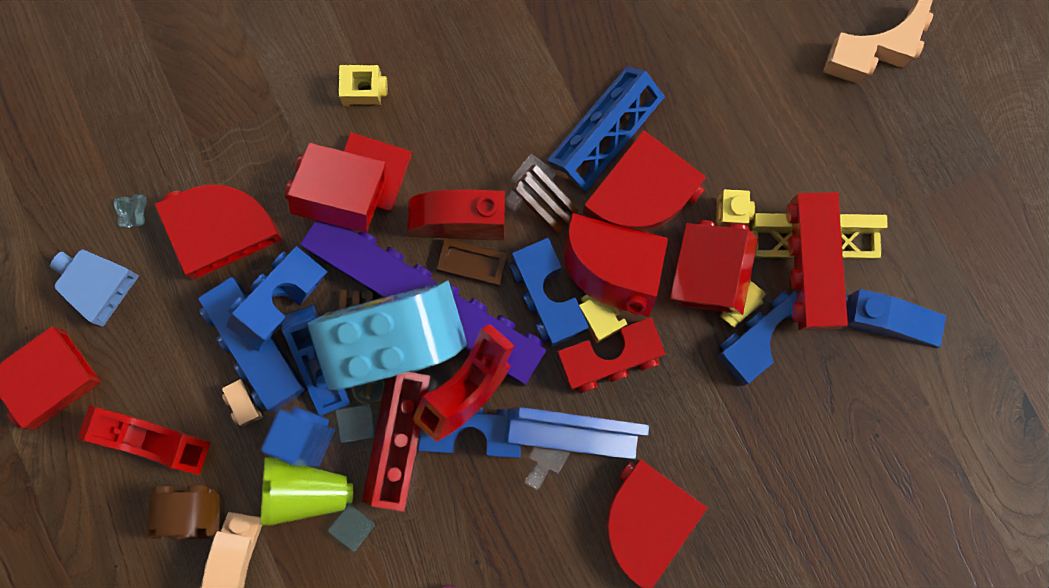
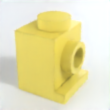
M340 65L339 98L343 106H350V104L381 105V96H387V77L381 76L378 65ZM364 85L371 87L370 90H360V88Z
M724 189L717 198L716 223L722 227H729L730 223H739L749 227V221H753L755 203L750 201V191Z
M589 295L581 298L583 303L579 306L589 326L588 330L596 344L617 333L620 328L627 326L625 318L621 321H618L616 318L620 315L618 309L602 304Z

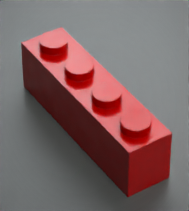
M839 192L798 193L787 204L786 208L787 222L792 223V236L789 237L788 250L789 255L794 256L795 268L791 270L790 274L791 287L796 289L797 301L793 303L792 307L793 321L798 322V331L839 330L848 326Z
M406 372L386 377L362 502L369 506L398 511L405 510L420 427L412 419L422 397L427 394L430 376Z

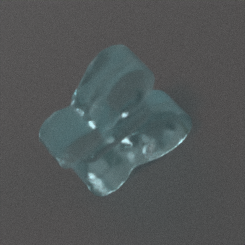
M133 194L130 199L127 197H116L114 199V207L119 215L118 224L120 227L142 226L144 224L145 218L143 215L146 206V197L144 195Z

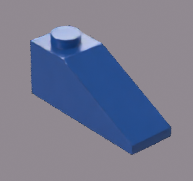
M859 289L848 296L846 307L848 326L846 327L936 348L941 347L946 320L945 315L893 296Z
M314 305L285 315L282 331L318 414L321 416L351 405L345 388L337 390L327 389L307 325L308 322L318 318Z

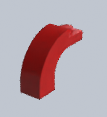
M491 324L481 328L463 366L444 385L422 397L412 420L435 442L453 433L477 413L499 387L511 367L507 361L515 345Z
M89 405L77 437L86 442L129 452L170 468L200 475L211 444L209 441L157 423Z

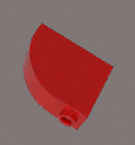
M643 130L586 202L583 213L590 218L643 232L651 231L671 221L688 201L694 205L705 191L701 184L706 176Z
M202 185L183 192L174 191L168 193L163 197V201L155 204L184 274L193 280L283 241L281 233L269 213L254 198L236 188L223 185Z
M439 190L417 194L408 200V237L504 241L505 191Z
M573 213L564 246V261L573 281L593 299L616 309L649 317L658 293L668 238Z
M639 459L635 464L629 461L618 476L622 482L609 504L606 518V533L611 553L621 570L641 588H653L701 519L707 507Z

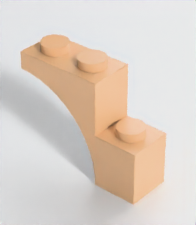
M917 0L910 8L905 20L897 27L884 33L856 36L841 32L832 44L823 72L860 84L867 75L872 76L878 60L905 68L912 59L917 60L921 54L924 42L920 39L922 32L928 29L932 21L933 13L929 12L933 0Z

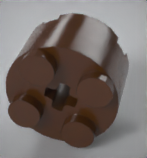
M188 486L187 492L174 490V487H153L152 495L149 496L147 538L161 539V536H169L171 540L215 538L216 532H219L220 495L217 494V490L209 489V486Z

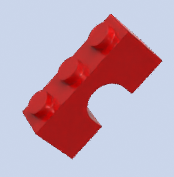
M652 317L619 329L617 333L622 344V351L616 359L604 360L594 353L589 340L558 351L557 357L570 391L578 389L579 394L598 388L596 382L609 377L610 383L628 377L627 370L640 366L641 371H645L660 365L658 359L665 356L666 353Z

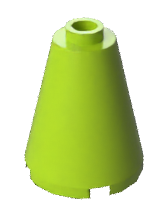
M265 457L260 525L270 526L344 511L346 504H352L353 483H347L346 476L309 466L294 465L274 457Z

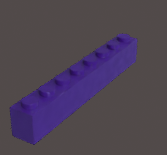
M316 220L300 244L305 251L381 298L437 283L430 279L432 273L419 264L411 267L404 263L403 259L405 257L395 249L388 247L385 251L375 245L377 239L369 233L359 232L357 234L351 229ZM450 284L467 341V345L463 349L471 352L481 328L491 324L515 345L507 361L511 365L507 376L526 386L546 353V349L541 347L544 342L531 333L527 332L523 336L513 330L516 326L513 322L501 315L495 319L486 313L488 308L474 298H471L469 302L458 296L460 290Z

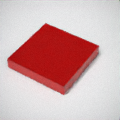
M350 132L344 152L386 162V182L376 209L392 213L412 157V151Z

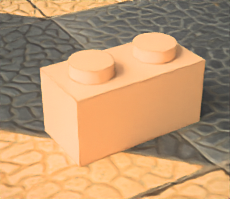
M240 379L222 388L224 392L222 395L223 400L227 406L230 405L233 411L231 417L235 424L245 427L263 418L246 381L244 382Z

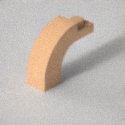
M228 512L221 532H216L208 557L202 588H244L249 561L262 527L260 525V517Z

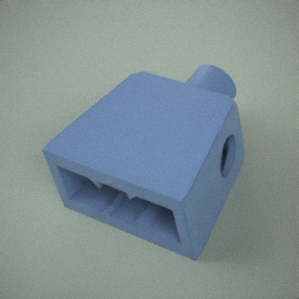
M83 249L77 253L74 259L64 252H60L53 258L50 264L53 270L61 274L54 288L88 321L102 327L139 277L133 271Z

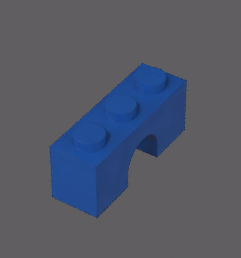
M549 238L512 253L513 263L509 264V268L516 283L522 280L526 289V293L522 294V297L529 312L535 310L540 322L535 325L542 341L548 340L551 347L587 332L589 326L576 298L557 303L548 299L543 291V285L546 280L561 273L562 268Z
M297 246L288 255L282 252L271 265L274 270L268 276L261 274L250 287V290L253 292L246 299L240 296L228 310L231 316L226 326L257 352L280 328L286 317L276 309L272 298L275 296H286L300 306L318 287L327 273L323 267Z
M480 408L461 427L437 442L420 428L419 451L454 454L455 440L458 434L468 428H475L483 432L487 439V456L520 458L521 445L504 443L508 409H497L496 415L483 414V408Z

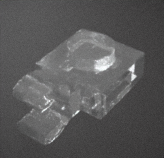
M530 154L512 176L511 182L516 184L531 165H537L551 181L555 178L557 172L533 154ZM532 176L531 178H532L543 190H545V188L534 178V176ZM526 184L523 188L537 200L539 197ZM512 190L507 196L505 204L516 212L523 203V200Z
M533 447L528 458L535 461L536 464L529 472L524 483L534 489H539L549 470L559 474L571 451Z

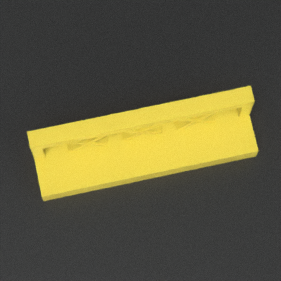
M756 213L753 221H749L750 231L757 238L758 233H770L779 244L773 250H758L757 244L755 258L794 259V256L789 255L787 240L792 236V223L787 222L786 214ZM840 214L842 250L846 246L851 250L843 251V259H880V232L887 228V215ZM779 233L789 234L785 238H783ZM844 234L852 235L849 238H847ZM858 234H871L872 251H860L851 241ZM781 246H783L786 250H778V249H779Z

